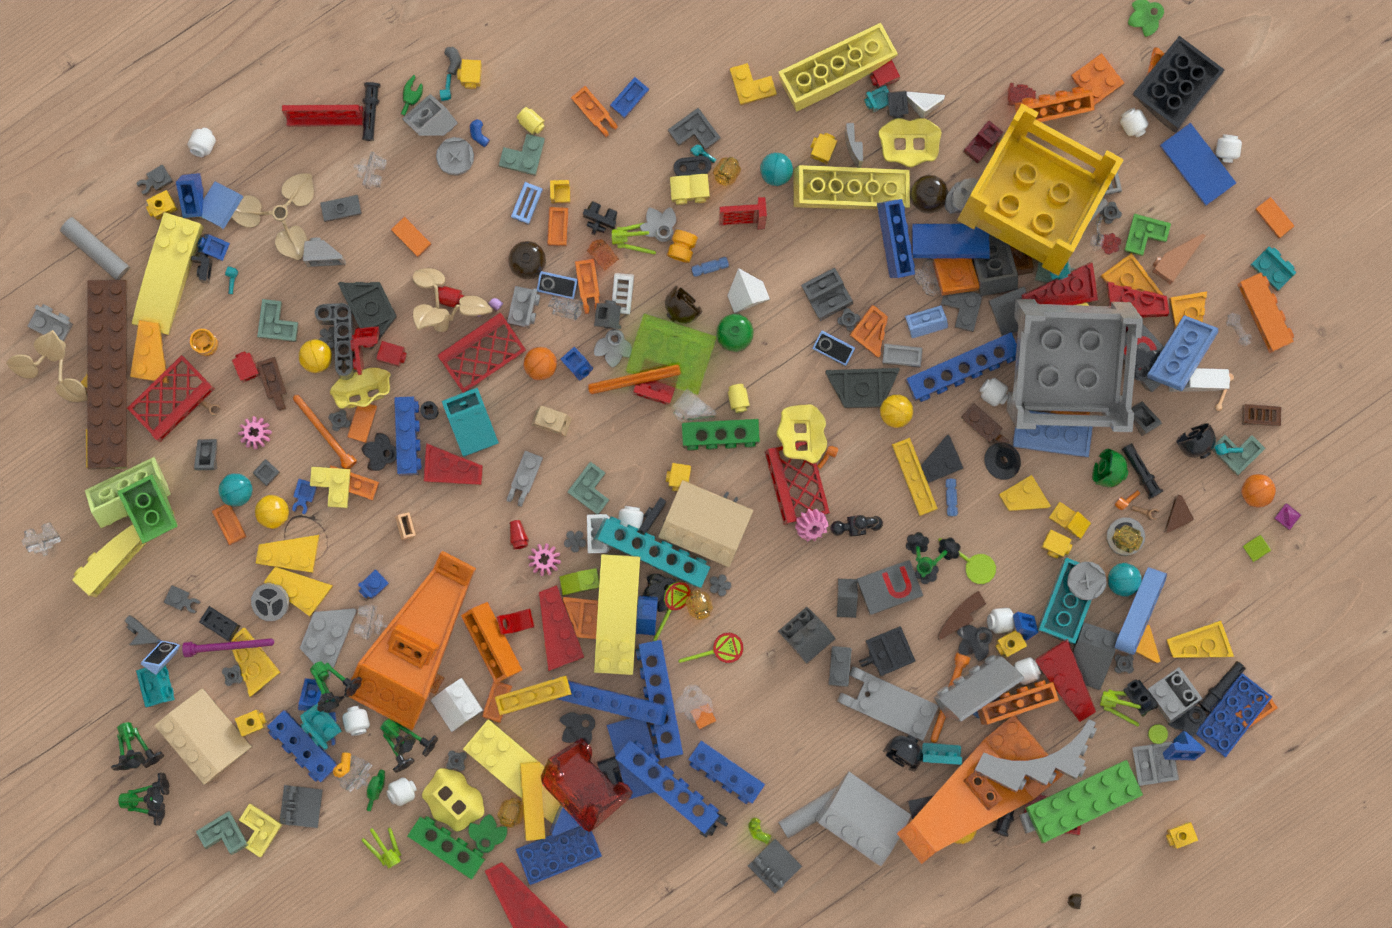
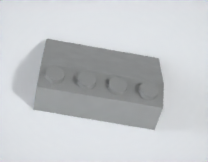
M991 655L984 660L985 663L981 666L977 665L971 668L968 675L956 678L953 681V685L948 688L947 686L937 691L938 695L934 699L945 717L961 722L1024 680V676L1002 656Z
M848 771L815 819L826 829L882 866L899 839L897 833L906 826L911 814Z

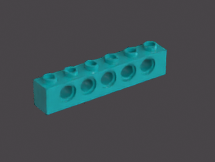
M610 516V519H603L594 539L629 556H638L640 561L695 587H702L710 570V566L706 565L707 561L699 557L693 559L689 557L690 553L682 549L676 551L672 549L673 545L665 541L659 543L655 541L656 537L648 533L642 535L637 532L638 528L628 524L625 527L620 524L621 520ZM620 529L623 532V538L618 541L615 538V532ZM634 538L640 540V546L636 549L632 546ZM652 546H655L658 550L654 557L649 554V549ZM669 554H672L675 558L674 563L671 565L666 561ZM687 562L692 566L691 571L688 573L683 568Z

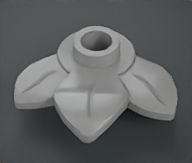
M669 207L662 214L653 208H649L646 215L647 223L640 225L641 231H649V234L646 236L655 237L658 241H669L673 236L672 227L676 223L673 209ZM666 230L667 235L662 236L660 231Z
M612 329L607 332L605 338L598 340L594 348V355H605L607 363L611 367H615L620 362L622 356L628 358L632 356V346L628 341L624 340V335L620 330ZM613 335L618 337L617 342L611 340Z

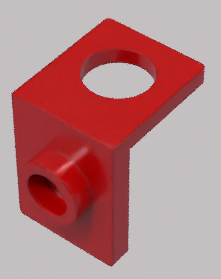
M530 609L497 616L501 635L534 628ZM503 620L507 623V630L503 626Z

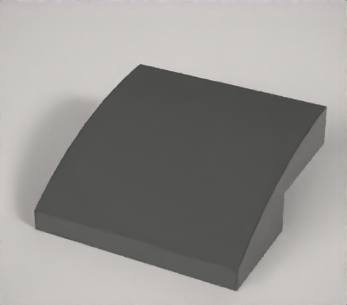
M835 268L801 285L819 321L854 304Z
M1025 287L988 301L1001 336L1011 332L1012 334L1018 332V323L1014 318L1015 299H1022V294L1026 293Z

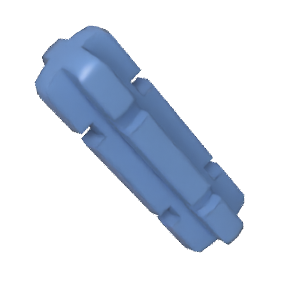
M723 257L719 258L718 261L712 260L702 263L701 266H692L691 270L693 276L696 277L700 276L701 273L707 274L717 271L719 268H727L729 263L727 258Z
M946 479L947 515L957 516L956 479Z

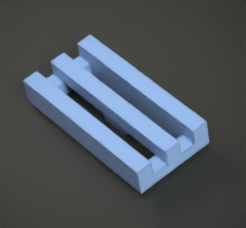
M525 182L511 218L529 225L543 189ZM527 188H531L526 199V202L524 204V207L522 209V212L520 216H518L517 213L524 198V195L526 193ZM534 190H536V196L526 219L524 218Z

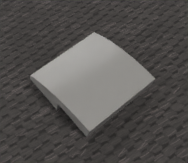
M846 123L845 140L847 149L855 166L861 168L863 163L862 142H855L854 123Z
M1173 741L1133 747L1139 786L1179 780L1176 760H1165L1163 752L1169 748Z

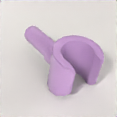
M494 298L488 305L497 311L503 303L499 299Z

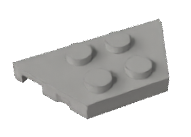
M357 609L314 612L300 646V649L313 664L322 661L324 664L329 663L334 669ZM329 671V673H328V674H329L328 679H330L331 674H332V673Z

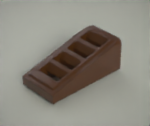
M1244 404L1242 425L1281 426V407ZM1250 410H1254L1253 420L1250 419ZM1258 410H1261V420H1257ZM1265 410L1268 411V421H1265ZM1272 411H1276V421H1272Z

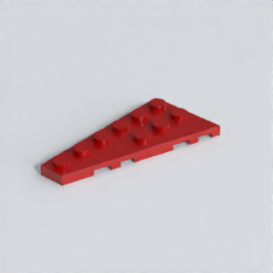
M503 862L485 870L513 928H568Z

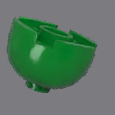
M741 314L725 316L720 320L716 329L718 343L723 349L733 352L745 350L751 344L754 336L752 323Z
M1109 448L1104 449L1098 456L1101 458L1099 464L1096 462L1094 464L1092 480L1096 482V485L1105 488L1116 487L1128 476L1127 462L1122 454Z

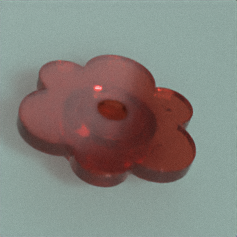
M1114 233L1104 234L1101 236L1102 243H1100V248L1104 249L1107 255L1112 254L1113 251L1118 252L1121 239L1115 237Z

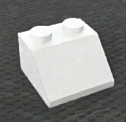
M460 678L431 699V702L451 732L484 711L463 678Z

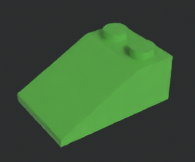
M151 474L117 491L142 544L178 527L166 493L157 475Z

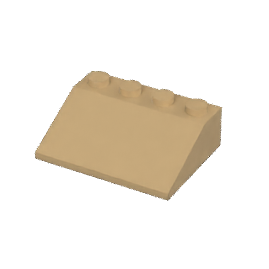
M682 480L659 538L730 567L754 510Z
M203 688L154 725L204 785H208L252 747Z

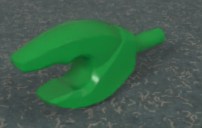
M415 75L406 82L403 89V102L405 103L401 112L403 116H405L409 105L414 106L423 94L422 83L416 91L411 90L416 78Z
M382 769L379 770L377 776L372 777L367 787V798L369 799L367 811H371L374 801L379 799L380 793L383 790L385 771Z

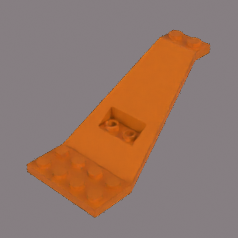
M444 551L439 554L433 570L357 664L351 681L354 678L361 677L362 684L353 696H349L350 698L410 730L415 728L429 697L467 589L475 573V567Z
M1016 715L1010 717L988 735L915 818L897 833L921 864L937 851L1034 800L1064 775L1054 770L1057 774L1052 784L1048 782L1046 786L1025 776L1024 779L1027 781L1023 789H1018L1015 793L974 771L983 753L1011 761H1030L1048 756L1047 752ZM976 778H980L982 780V783L980 785L976 784ZM988 793L994 794L993 800L988 798Z

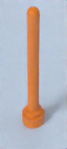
M294 395V402L341 458V466L344 469L353 467L357 463L355 457L349 453L346 454L299 395Z
M956 653L954 658L956 667L949 687L954 684L953 681L961 676L963 668L969 665L970 657ZM941 709L930 738L932 743L938 741L946 719Z

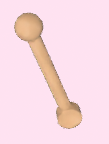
M1229 373L1230 381H1232L1234 376ZM1227 389L1222 391L1220 400L1215 405L1217 411L1222 410V403Z

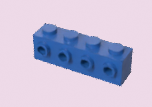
M894 199L877 203L889 277L901 278L915 275V264L912 258L903 200Z
M414 396L394 397L397 474L399 476L418 475V470H421V458H418L421 444L420 439H417V432H420V422L416 420V413H419V401H416Z
M283 710L267 726L270 729L268 733L275 740L279 739L283 743L281 747L288 754L292 752L297 757L295 759L297 764L302 768L305 766L310 771L308 775L315 782L318 780L323 782L333 773L334 767L338 764L321 746H317L314 743L312 737L303 730L301 725L286 710Z
M700 741L688 759L691 762L689 766L698 772L700 769L707 772L705 776L714 783L716 780L723 783L721 787L730 794L732 791L739 794L737 798L746 805L748 802L753 803L765 786L763 782L703 741Z

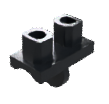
M592 201L588 208L584 209L583 217L595 222L588 221L587 227L593 229L592 235H596L597 231L605 233L606 228L600 226V224L611 229L616 228L618 212L608 208L605 217L598 214L601 205Z
M1140 679L1133 680L1123 689L1132 703L1141 706L1140 709H1136L1142 717L1149 711L1159 707Z

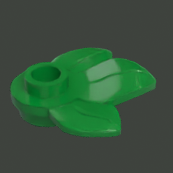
M488 814L482 819L480 825L470 823L468 832L470 838L476 842L477 849L482 853H489L494 849L495 845L505 840L508 831L505 826L497 827L493 816ZM483 840L489 841L488 847L482 845Z

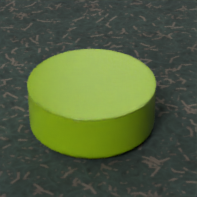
M1153 725L1148 730V738L1155 744L1165 742L1168 737V731L1163 725Z

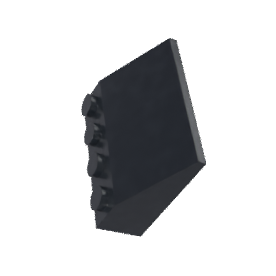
M1178 36L1132 95L1162 124L1174 133H1177L1222 77L1225 69L1181 36Z

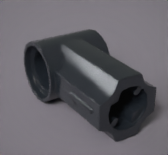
M616 756L597 761L609 797L625 793Z

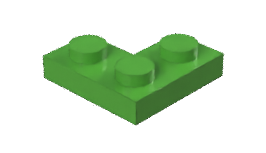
M1134 214L1124 251L1143 256L1148 238L1166 243L1171 223Z

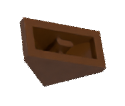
M1178 494L1175 496L1164 530L1165 533H1169L1194 520L1182 495Z

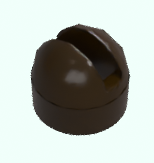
M1071 894L1068 897V905L1073 909H1080L1082 894Z

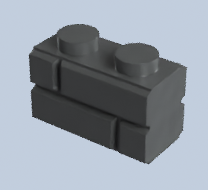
M832 646L828 685L848 687L852 648Z

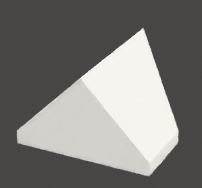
M907 92L908 103L921 118H925L941 105L945 95Z
M738 268L727 295L734 314L770 300L763 281Z
M607 514L587 515L588 553H608L612 548L594 539L603 519H610ZM620 529L615 532V538L619 541L623 537V532Z

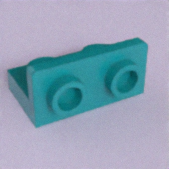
M1269 246L1251 263V266L1258 273L1266 276L1269 284L1276 291H1279L1296 274V271L1289 261L1285 262L1280 257L1281 253L1276 248Z
M166 665L157 675L147 668L136 670L145 708L175 700Z
M317 703L300 715L303 722L301 727L307 734L311 733L312 740L317 746L321 745L326 750L328 748L326 742L342 732V730L328 712H319L317 710Z
M922 744L923 755L921 762L962 765L960 745Z

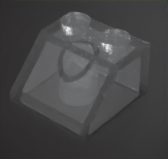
M688 389L672 406L673 416L681 422L683 420L686 422L715 420L717 417V413Z

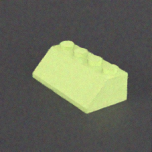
M155 457L85 490L91 513L101 528L129 516L117 491L151 474L158 476L166 496L171 495L168 484Z

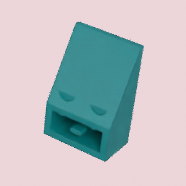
M478 388L442 401L463 457L499 444Z

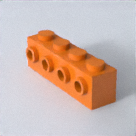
M1074 87L1070 92L1065 90L1056 91L1055 95L1051 96L1050 94H1042L1037 99L1024 98L1022 102L1015 103L1016 113L1021 104H1024L1038 112L1036 120L1039 122L1095 110L1093 91L1084 90L1083 87Z
M1259 273L1238 283L1237 286L1269 353L1293 343L1294 334L1290 328H1287L1284 322L1286 321L1285 315L1282 310L1279 311L1276 305L1278 301L1275 294H1271L1268 288L1270 285L1267 277Z
M488 602L478 605L461 615L495 684L522 671L505 635L500 633L498 621Z
M1045 680L1034 683L1035 687L1028 689L1027 686L1016 689L1017 693L1010 695L1009 692L1001 694L999 699L991 701L977 711L981 725H988L1059 701L1053 682L1046 683Z

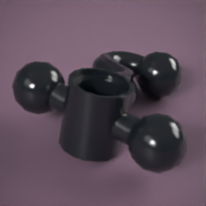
M879 516L847 517L848 523L834 521L830 526V530L836 536L842 535L844 531H849L850 537L866 535V529L880 530L883 526V520Z

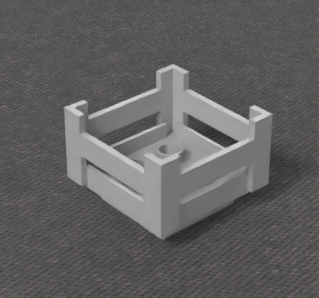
M1015 299L1014 318L1018 323L1014 388L1013 392H1008L1007 412L1016 429H1036V425L1111 427L1113 432H1133L1134 412L1131 406L1137 340L1141 338L1143 318L1131 302H1111V306L1037 304L1035 299ZM1126 326H1127L1129 329H1128V340H1127V351H1126V362H1125L1123 395H1120L1121 377H1122V366H1123V355H1124V344H1125V333H1126ZM1029 410L1102 412L1103 416L1031 414Z

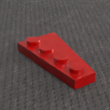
M1089 262L1072 270L1068 277L1062 280H1057L1056 278L1022 294V299H1035L1037 304L1076 305L1098 300L1093 263Z
M557 585L539 592L548 671L580 660L584 658Z
M1068 638L1036 658L1035 662L1048 680L1053 682L1055 689L1079 722L1096 712Z

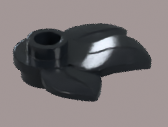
M1143 347L1137 349L1135 380L1144 381L1149 379L1147 374L1160 355V350H1152L1146 353ZM1139 368L1143 369L1142 375L1138 374Z
M376 433L375 442H368L361 448L363 454L370 458L367 469L372 471L382 470L387 463H393L397 459L396 447L391 445L389 437L382 433ZM389 450V451H390V455H389L388 457H386V455H385V454H386V451Z
M661 574L647 576L650 586L644 590L642 596L658 597L657 610L658 612L668 609L664 603L665 586L667 584L671 585L676 581L672 578L665 579Z
M966 625L957 631V634L963 639L959 645V654L970 655L974 653L978 661L988 655V644L992 641L993 636L987 627L976 628L972 625ZM981 633L986 634V637L983 640L979 638V635Z
M1194 706L1171 724L1168 723V725L1177 730L1183 729L1190 736H1194L1198 732L1199 725L1205 721L1206 713L1203 708ZM1197 713L1200 717L1199 719H1194L1192 715Z
M571 712L559 719L566 726L562 735L563 742L573 743L578 741L581 748L590 744L592 740L591 731L595 728V719L591 715H578ZM584 720L589 721L588 727H583L582 722Z

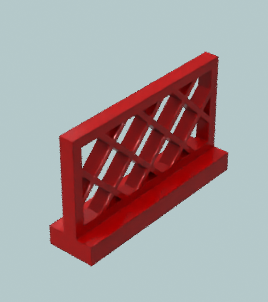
M282 105V112L287 119V127L363 126V106Z
M758 197L757 204L719 207V226L757 223V230L765 229L767 219L766 197Z
M500 312L437 356L464 393L525 352L526 349ZM503 324L508 329L507 338L496 336L497 328ZM494 331V336L488 335ZM510 334L512 335L514 340L509 339ZM482 338H493L491 349L480 347ZM495 338L506 340L504 352L493 350ZM508 341L516 342L521 349L516 353H508ZM478 342V347L472 346L473 344ZM469 347L477 349L475 360L464 358L465 350ZM479 349L491 351L489 362L477 360ZM463 352L462 357H457V355ZM493 352L504 354L503 361L500 364L491 363ZM506 354L511 355L509 358L505 360ZM453 358L461 359L460 370L451 369L447 362ZM463 360L475 362L473 373L462 371ZM477 363L488 364L485 374H475ZM454 372L459 373L458 378L456 377ZM461 373L472 375L471 383L466 387H463L460 382ZM474 376H478V377H479L478 379H476L475 381H473V380H474Z
M181 355L127 409L157 441L161 442L216 388ZM182 361L187 365V374H177V366ZM167 376H173V387H163V379ZM177 377H187V388L176 387ZM190 377H198L202 383L197 388H190ZM152 390H160L159 401H149V393ZM163 390H173V401H163ZM176 390H187L186 398L183 401H176ZM139 403H146V414H138L134 408ZM149 403H159V414H149ZM163 403H173V411L170 414H162ZM149 417H159V425L154 430L149 426Z
M807 442L795 443V449L798 450L799 446L807 445ZM783 446L764 451L784 525L797 522L796 518L798 517H796L794 511L797 504L807 509L805 512L807 513L808 509L813 511L811 507L814 501L818 500L822 503L824 511L820 512L824 513V515L830 513L817 463L813 464L803 460L798 470L790 465L791 458H789L788 462L780 458L779 451L783 450ZM805 463H808L813 468L811 476L801 471ZM787 467L797 472L792 481L785 477L784 472ZM799 474L808 479L804 488L794 483ZM810 481L818 486V491L815 495L806 490ZM792 485L802 491L797 499L790 496L789 491ZM803 493L813 497L809 506L799 501Z

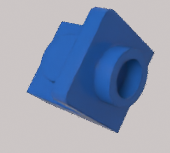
M205 234L203 237H200L197 243V252L223 261L230 243L210 234Z
M575 347L560 359L579 381L587 377L593 370L587 359Z
M375 569L364 581L358 584L360 587L358 591L365 598L370 597L373 599L389 583Z
M1017 612L1013 615L1016 631L1021 633L1025 641L1039 633L1035 616L1022 612Z

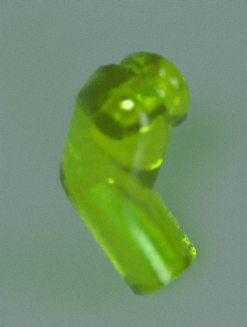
M752 818L748 823L751 836L768 844L771 835L762 832L760 819Z

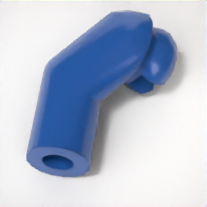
M476 119L470 124L471 138L485 148L490 140L482 135L481 128L483 123L481 120Z

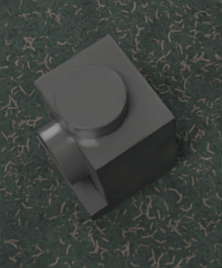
M605 300L604 303H597L594 326L607 329H621V325H619L621 306L616 305V301Z

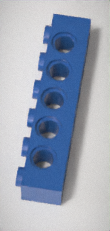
M1012 332L908 377L905 381L914 401H926L931 398L930 394L937 392L939 395L948 391L947 387L953 384L955 387L966 383L965 379L969 377L975 379L982 376V372L987 369L991 372L1000 368V364L1005 361L1007 364L1016 361L1017 343ZM995 349L1003 351L1004 355L1002 358L995 357ZM979 356L984 357L986 364L983 366L978 365L976 358ZM966 364L969 371L961 373L959 365ZM949 372L951 380H943L941 373ZM927 379L932 380L934 387L931 389L926 388L924 381Z
M658 640L639 644L636 654L637 660H642L643 665L639 670L641 679L646 681V687H643L644 696L649 698V701H653L655 695L661 694L665 698L663 704L668 705L666 714L668 722L663 725H650L652 737L656 736L657 744H654L656 756L660 755V759L682 755L683 750L662 641ZM650 656H654L657 659V665L654 667H649L646 664V660ZM653 675L661 678V683L658 686L650 684V678ZM664 732L672 735L670 743L666 744L661 741V735Z
M569 680L571 695L558 698V700L657 725L664 724L668 705Z
M630 740L615 758L700 831L706 834L720 817L717 814L719 810L711 803L707 806L702 801L704 797L696 790L692 793L687 789L689 784L682 778L679 780L672 776L674 772L666 765L664 768L658 764L660 760L652 753L647 755L643 751L645 747L637 740L634 743ZM638 755H642L645 760L641 766L634 764V758ZM651 768H658L659 776L655 779L649 776ZM667 780L674 782V788L671 791H666L663 787ZM681 793L689 795V801L685 804H681L678 800ZM697 805H701L704 808V813L701 816H695L693 813V809Z

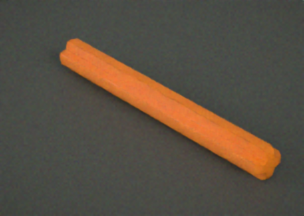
M679 365L668 366L591 383L588 385L590 394H596L681 374Z

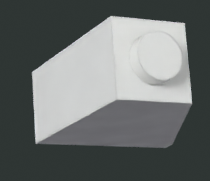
M1196 368L1183 391L1169 387V392L1220 391L1229 389V369Z

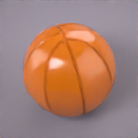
M536 347L526 354L523 362L524 370L534 380H545L554 374L557 368V359L550 349Z
M1255 474L1245 480L1241 493L1248 505L1252 507H1265L1274 499L1276 487L1268 476Z

